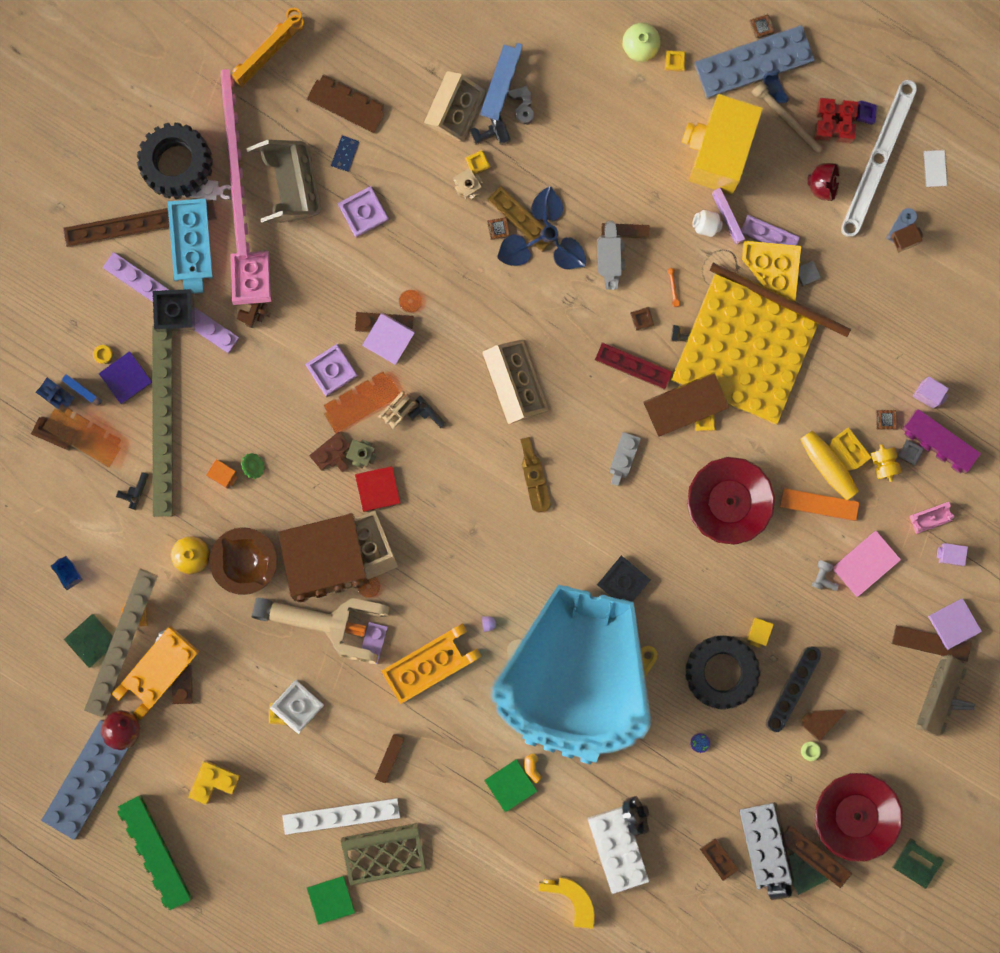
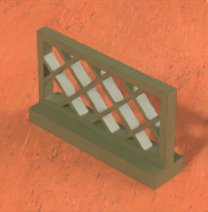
M417 823L341 837V846L350 885L426 871ZM416 838L417 845L413 851L404 846L407 839ZM394 842L399 846L394 855L385 849L388 843ZM370 846L380 849L375 858L366 853ZM401 848L410 853L405 862L396 857ZM357 850L361 855L355 862L348 857V851ZM382 852L392 857L386 866L377 860ZM363 855L372 860L367 869L358 864ZM412 856L420 859L421 866L413 868L407 863ZM394 859L403 864L399 871H393L389 868ZM374 863L384 868L378 875L370 872ZM355 867L365 872L361 878L353 879L352 871Z

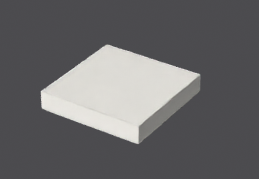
M295 680L270 709L299 734L323 708L324 704Z

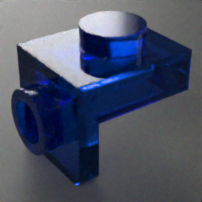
M67 556L58 559L50 566L66 590H69L83 580L74 563Z

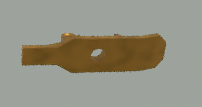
M530 437L522 438L520 440L524 458L521 465L532 510L537 513L545 512L550 508L551 502L541 462L533 453ZM533 471L537 472V478H531L530 473Z

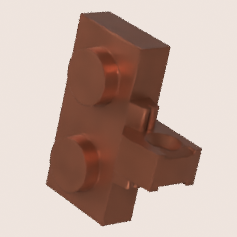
M338 431L309 456L321 471L330 464L331 467L337 465L343 472L348 468L342 460L346 457L343 453L350 448V445Z

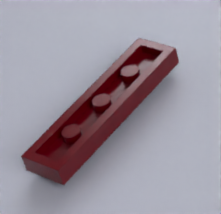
M603 342L594 360L663 390L666 389L672 375L670 370Z

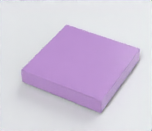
M371 186L338 203L356 238L389 220Z
M382 312L362 346L396 365L415 331Z
M338 344L305 364L326 397L358 377Z
M963 598L928 616L947 650L982 632Z

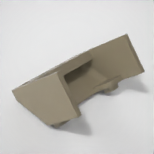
M266 140L247 148V152H261L263 163L268 167H274L281 203L274 205L273 214L261 218V223H283L312 217L320 213L321 207L310 150L305 142Z

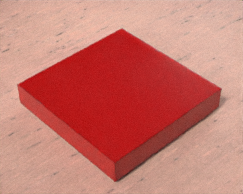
M392 466L355 474L363 512L401 504Z

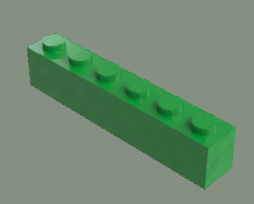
M142 795L119 805L117 813L122 821L125 820L128 826L126 831L131 839L134 838L137 844L135 845L136 852L139 856L142 855L145 860L143 863L147 873L151 872L154 878L152 884L156 891H160L162 895L160 899L165 908L168 907L169 911L192 900L193 898Z

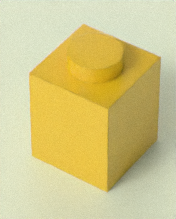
M753 618L746 640L750 641L749 645L760 648L761 645L766 646L774 624Z

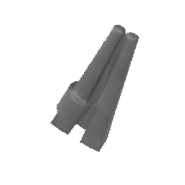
M953 697L951 703L953 710L975 709L974 703Z

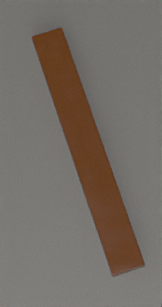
M207 200L208 221L217 219L213 200ZM168 208L64 227L66 247L170 228Z

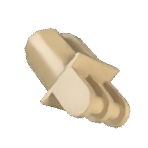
M403 390L379 415V418H383L386 424L388 423L392 426V430L416 404L415 401H412L400 414L399 412L410 401V398L407 396L396 408H393L405 395ZM389 409L393 412L390 416L386 414ZM395 415L399 417L396 422L392 419Z

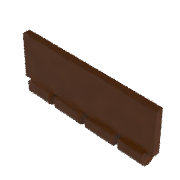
M324 74L320 81L316 79L306 100L373 134L375 133L384 115L381 112L384 104L372 99L370 104L367 105L368 96L355 90L351 97L349 95L352 88L340 82L333 88L335 80Z

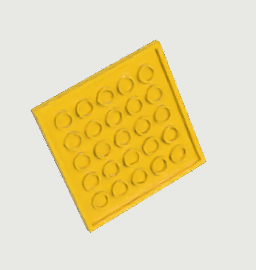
M715 274L671 380L684 385L715 372L729 405L773 424H778L818 323L758 295L745 286Z

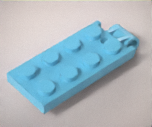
M206 199L167 201L174 281L183 280V289H191L194 294L204 293L203 278L213 279ZM191 266L195 267L194 272L190 270Z

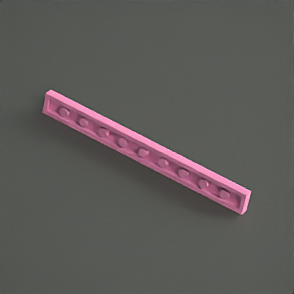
M222 69L221 83L238 260H243L250 253L249 242L245 240V235H248V225L244 223L243 216H246V205H242V198L245 197L244 186H240V179H243L242 167L239 168L238 161L241 160V150L237 149L236 143L239 142V131H235L238 116L237 112L233 110V105H236V95L232 94L231 87H234V78L230 75V69Z

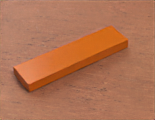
M783 488L780 508L856 521L859 506L857 501Z

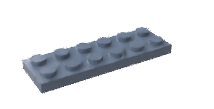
M801 25L696 61L694 64L708 99L763 80L765 74L779 69V74L813 63L815 60Z
M100 720L41 820L73 840L77 838L129 749L116 750L105 744V740L100 733L103 720Z

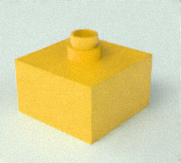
M718 94L707 125L699 122L697 125H694V123L688 122L682 143L689 144V148L698 151L689 182L714 190L721 188L722 192L730 195L733 194L746 162L762 111L761 107Z

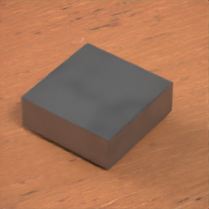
M814 261L799 267L798 277L802 286L821 279Z
M906 440L898 457L915 466L924 448Z

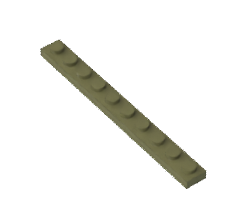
M152 326L153 517L173 516L172 331L156 332L154 326Z

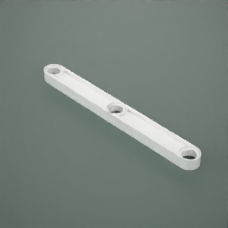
M911 80L903 81L894 97L842 224L841 230L846 237H854L859 232L916 93V85ZM910 85L912 93L905 94L902 91V87ZM874 155H883L884 162L881 164L876 163ZM846 224H854L856 227L855 232L848 233L845 229Z

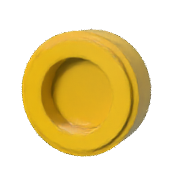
M99 345L95 348L93 356L98 363L108 364L113 359V351L107 345Z

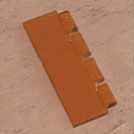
M382 371L371 377L375 383L373 386L369 380H366L355 387L358 392L357 395L351 389L338 396L342 402L340 405H338L335 399L323 405L327 411L324 415L335 434L393 401L400 394L391 376L386 377Z
M63 404L60 405L58 410L54 408L43 429L110 468L121 449L118 446L121 439L111 433L105 439L103 436L106 430L94 423L90 428H87L90 421L78 413L75 414L73 419L70 418L73 410Z

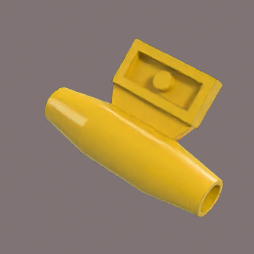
M849 427L834 437L830 445L822 440L813 430L800 439L811 461L827 482L843 498L848 500L859 492L849 471L856 470L872 457Z

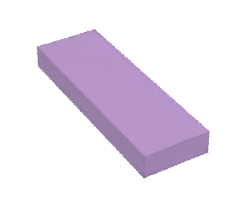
M721 188L714 190L712 196L735 244L738 245L745 238Z
M747 215L741 229L743 235L763 243L797 246L800 237L749 215Z

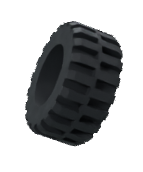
M177 122L174 123V126H171L170 123H165L161 129L159 126L153 128L155 132L152 134L147 133L145 136L147 140L145 142L141 141L139 145L141 151L137 152V158L139 159L137 166L144 181L158 195L162 194L168 199L171 196L175 199H181L182 195L188 198L192 196L191 192L196 191L198 193L201 190L200 185L207 184V176H211L212 169L210 167L213 165L212 153L204 138L197 130H193L191 126L187 124L182 126L181 123ZM174 146L188 148L192 154V161L185 172L177 176H166L160 172L158 168L159 159L167 149Z
M721 635L707 638L694 647L695 649L690 653L686 663L685 677L690 691L697 700L712 708L732 709L744 704L753 696L756 687L759 685L758 681L759 676H761V670H759V660L748 644L738 638ZM718 654L732 656L736 659L741 669L738 683L733 688L725 691L714 689L705 678L707 662Z

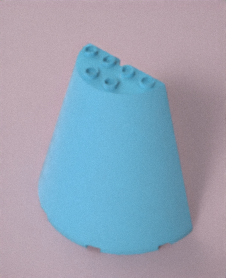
M558 585L493 684L492 698L493 702L498 706L497 711L500 716L522 735L527 736L528 733L537 737L538 743L559 750L583 753L584 749H596L595 753H605L620 750L634 744L637 737H642L645 734L650 723L634 603L624 599L608 597L607 595L593 597L589 591Z

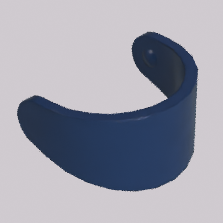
M776 69L765 74L763 83L767 86L768 93L778 103L788 102L789 97L785 94L778 77L780 70Z

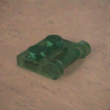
M910 839L892 868L926 889L937 870L943 864L944 859L934 856L917 845L916 841ZM910 851H914L933 864L931 868L926 867L909 856Z

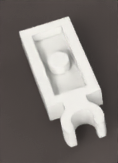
M208 180L206 185H200L201 190L198 193L193 191L191 192L192 196H190L191 198L213 201L217 200V196H221L224 200H230V196H225L223 192L226 189L231 190V186L223 185L219 187V181Z

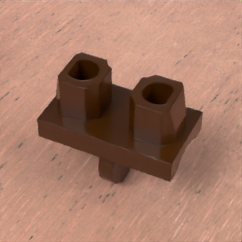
M261 303L248 304L251 305L250 311L247 312L240 309L237 320L245 323L247 327L253 328L257 314H259L257 321L261 323L264 316L270 317L271 313L266 311L268 304L262 303L261 309H259Z

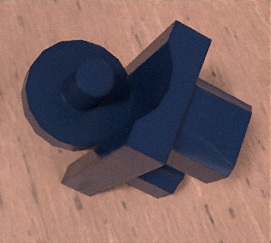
M48 377L36 391L38 395L62 413H65L75 397Z

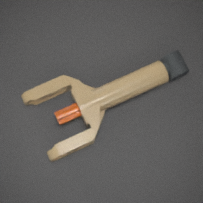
M256 598L251 617L260 621H268L269 618L273 622L324 632L340 657L376 664L378 655L370 650L343 645L346 633L364 637L366 632V626L349 622V611L381 617L388 615L389 607L352 598L343 603L334 612L326 614L275 602L272 604V601L268 599Z

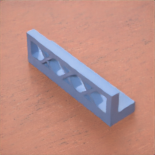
M517 43L516 48L503 45L480 115L499 120L521 56L523 44Z

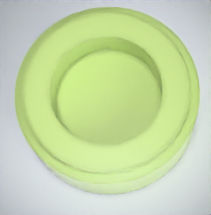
M809 741L803 744L801 754L804 759L815 761L820 757L821 749L817 743Z

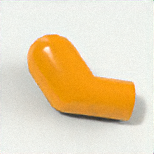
M532 753L525 758L524 771L537 783L542 776L536 770L538 756Z

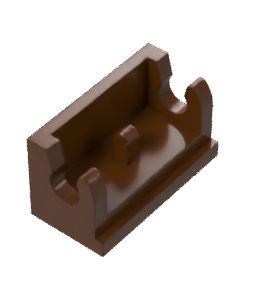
M43 416L38 418L31 432V435L68 451L77 434V431Z

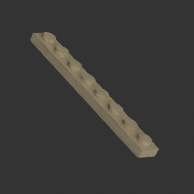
M141 568L139 569L84 711L103 717L158 575Z

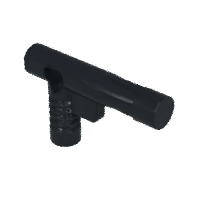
M421 395L415 400L419 405L408 414L411 420H414L420 414L424 419L430 416L440 429L446 425L444 420ZM425 403L427 407L421 408V404Z
M141 472L136 488L130 487L127 494L118 490L116 497L130 502L128 508L136 510L149 474ZM137 497L136 503H133L131 498Z

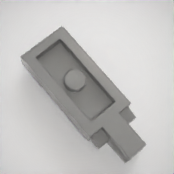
M622 432L609 472L614 474L611 481L612 485L618 486L621 477L626 479L641 438Z

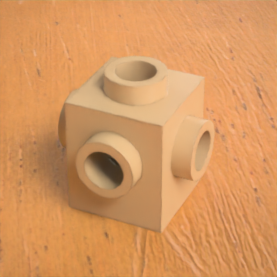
M470 168L453 178L456 184L455 190L460 198L463 196L465 200L469 198L473 200L481 194V184L483 182L478 174H473Z

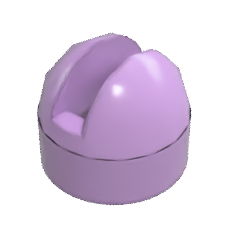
M482 617L483 631L488 632L495 628L496 621L493 617Z

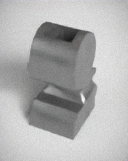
M527 86L508 91L510 99L514 101L521 99L523 102L515 110L517 120L523 125L530 124L534 117V112L530 108L531 92L527 89Z

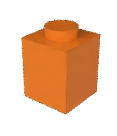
M216 459L206 476L228 489L229 485L232 487L235 484L238 472Z

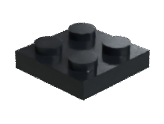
M621 555L598 582L597 586L612 598L633 602L651 579Z

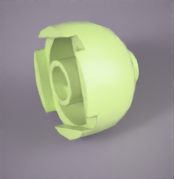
M637 23L626 31L623 37V48L630 59L637 62H645L657 55L661 39L658 31L652 25Z

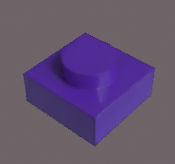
M862 100L859 101L856 121L870 125L876 123L877 105Z

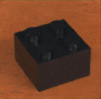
M191 289L152 291L154 330L156 332L195 330L194 292Z

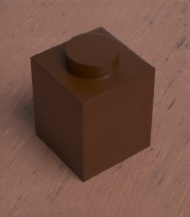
M915 223L897 230L891 235L898 253L919 245L923 241V233Z

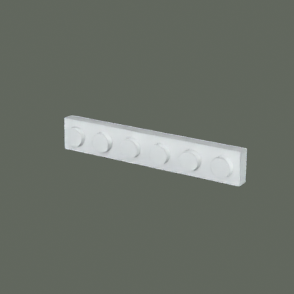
M398 798L286 814L282 815L286 835L400 818Z

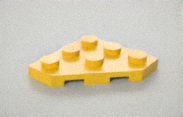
M744 241L742 260L761 284L796 302L802 246Z

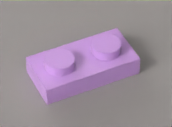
M369 622L362 649L370 650L378 655L376 662L378 664L388 627Z

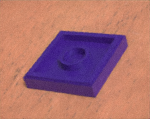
M130 351L98 373L121 405L152 383Z

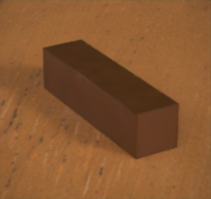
M602 223L601 235H605L606 223ZM615 224L617 235H620L621 238L649 239L650 225Z
M393 734L375 780L386 784L405 738Z

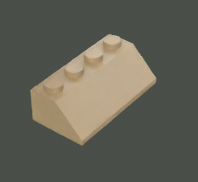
M523 339L500 344L483 352L508 424L549 411Z

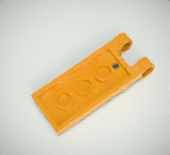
M290 8L286 13L287 20L283 24L279 23L273 29L274 33L243 64L240 63L234 68L232 76L240 88L297 32L304 28L302 14L298 8ZM292 12H297V13H299V15H292V16L289 18L290 13H292ZM302 21V23H301V25H300L299 27H297V28L293 27L294 25H297V24H299V23Z
M463 623L381 670L400 704L482 657L478 649L462 657L453 642L454 639L467 632ZM453 650V655H449L448 651Z
M170 626L124 681L114 690L112 695L119 701L130 689L143 701L133 713L141 720L200 651Z

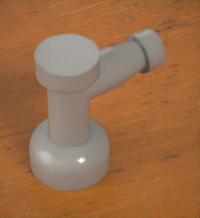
M819 560L818 567L820 570L815 583L813 582L811 586L821 590L824 586L836 591L839 584L825 579L827 571L830 572L834 565Z

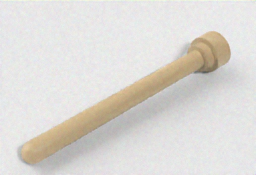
M761 82L751 93L756 98H763L816 152H821L822 146L768 93L767 86Z

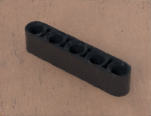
M806 647L799 656L766 719V726L770 731L779 732L785 727L821 658V652L817 647ZM810 649L816 653V657L812 661L806 655ZM802 666L807 670V675L803 678L797 672ZM791 684H796L798 687V692L794 695L790 694L788 690ZM782 701H787L789 704V709L785 712L781 711L779 707ZM773 718H778L780 721V726L776 729H773L770 725Z

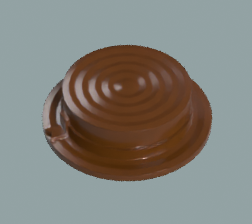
M242 527L231 529L216 540L210 552L209 565L213 578L223 589L233 594L248 595L260 591L271 581L277 567V556L273 544L263 533L252 528Z

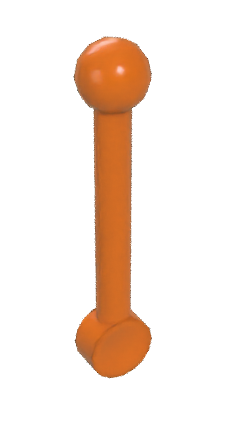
M669 268L668 274L670 275L673 293L672 306L678 307L680 302L677 300L675 269Z

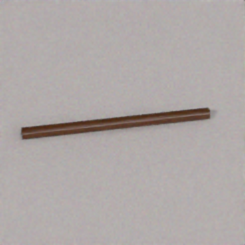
M714 262L710 267L709 271L745 286L758 295L845 337H848L851 328Z

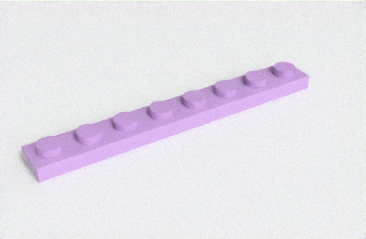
M114 252L103 266L106 271L152 302V291L168 290ZM194 307V331L229 354L239 340V337Z

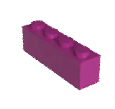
M919 409L913 412L902 428L905 431V436L911 440H918L922 448L935 452L936 458L944 463L946 461L952 464L951 468L960 474L962 472L967 473L981 454Z

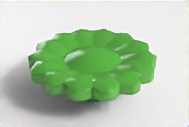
M246 454L242 458V470L249 478H260L264 474V462L257 454Z

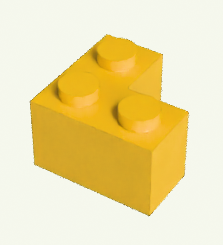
M205 760L201 765L188 798L207 805L215 788L233 794L241 775Z

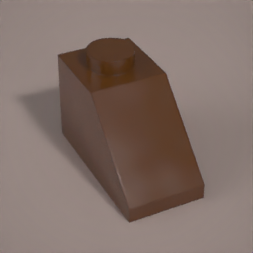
M841 709L814 710L811 713L808 711L801 719L803 721L801 726L816 740L820 741L846 712Z

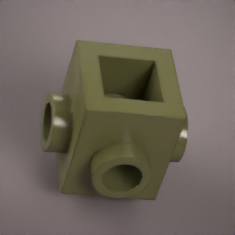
M352 440L346 458L353 461L352 465L363 469V466L368 467L369 464L374 463L377 454L374 453L375 448L372 447V443L365 440L361 442ZM364 451L365 455L360 457V452Z

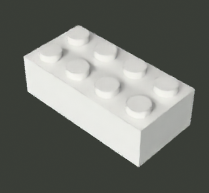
M622 807L588 817L587 819L611 893H617L649 882L635 837L626 826L629 825L628 819L623 818Z

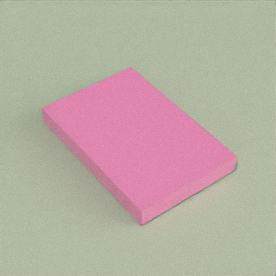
M269 251L250 252L247 254L246 259L238 260L237 253L231 254L233 305L271 302Z
M874 531L834 565L833 570L852 593L858 597L901 559L878 532Z

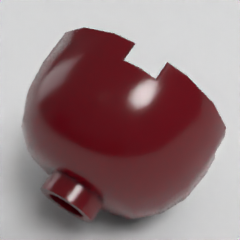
M822 163L813 170L812 174L808 175L807 184L816 198L825 201L836 199L839 189V183L837 182V176H840L839 165Z
M118 710L105 718L101 725L100 733L107 746L116 750H125L130 746L132 747L139 738L140 724L132 713Z

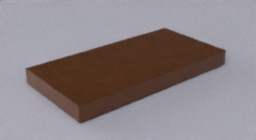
M715 372L643 401L658 437L729 408Z

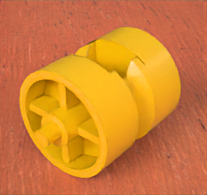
M882 444L879 451L871 453L873 463L878 466L875 469L878 479L887 478L889 482H892L894 475L902 473L900 464L895 461L897 458L895 447L886 449Z

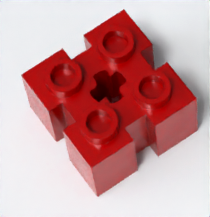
M820 98L817 104L816 117L821 118V120H818L815 125L814 139L830 141L832 137H837V142L852 144L855 140L856 124H852V121L857 117L858 102L843 100L841 104H835L836 99ZM834 117L840 120L838 124H835V120H832Z

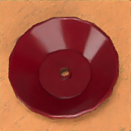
M725 457L711 461L700 469L689 486L687 499L691 520L699 531L717 543L731 545L751 541L763 532L773 516L775 494L771 481L762 469L746 459ZM728 498L733 499L732 505L727 504Z
M849 773L834 779L822 791L815 806V826L822 843L833 854L848 861L867 862L884 855L896 843L903 827V809L897 793L884 780L869 773ZM855 813L860 814V818L858 820L854 819Z

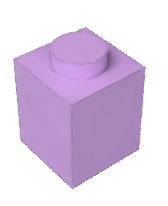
M947 543L941 544V547H938L937 550L939 563L965 566L968 547Z

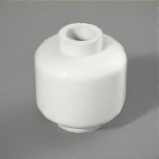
M707 210L696 213L693 220V227L696 233L713 237L722 229L723 223L720 221L719 214Z

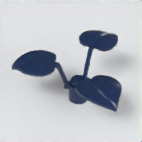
M551 186L543 189L535 197L531 206L534 218L538 220L544 219V223L547 225L542 229L540 236L525 245L523 237L515 234L510 235L502 241L497 255L498 260L506 265L520 266L525 264L531 257V253L527 249L528 247L540 240L545 242L554 241L558 248L553 253V259L558 267L570 270L586 266L585 253L578 241L566 237L559 244L557 238L558 229L548 222V220H557L563 213L562 201Z

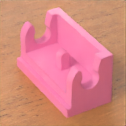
M946 502L911 515L910 519L916 534L953 521L954 515L950 512V503Z

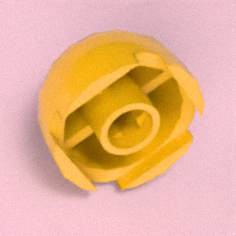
M194 536L178 540L171 552V559L175 568L188 575L203 571L208 565L210 558L207 544Z

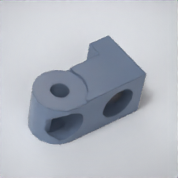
M911 208L904 209L898 215L886 239L893 242L891 237L893 232L912 225L917 218L916 212Z

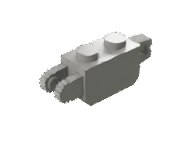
M611 220L605 224V235H601L597 239L598 273L604 276L606 289L609 290L618 289L621 270H625V259H621V251H624V240H621L620 235H617L616 223Z

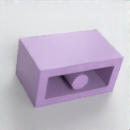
M927 377L922 380L913 397L934 408L946 401L948 397L946 392L949 388L931 377Z

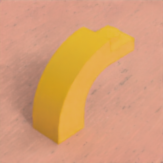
M559 876L558 884L552 879H543V882H539L538 891L563 894L572 901L575 909L574 927L593 929V905L586 891L578 883Z

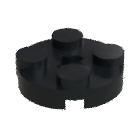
M637 796L624 800L622 813L623 818L628 819L629 825L626 826L629 832L634 836L648 833L647 816H649V810L647 806L642 805Z

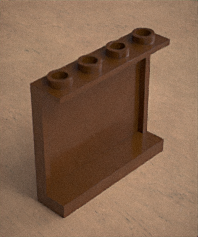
M353 513L278 531L290 596L294 601L305 602L311 597L321 598L331 592L342 593L347 588H361L369 583L366 577L356 528L357 521Z

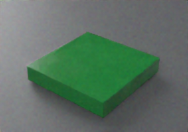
M517 759L484 780L505 813L537 792Z
M344 875L307 887L318 925L355 913Z

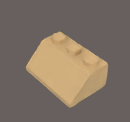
M447 71L424 123L444 135L464 142L486 90L462 74Z

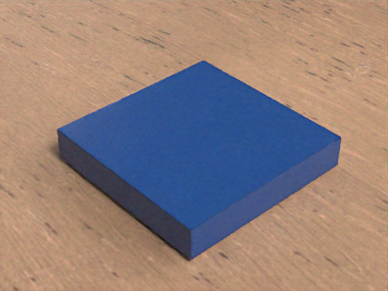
M65 374L62 378L64 383L94 405L99 406L102 402L100 398L72 377Z

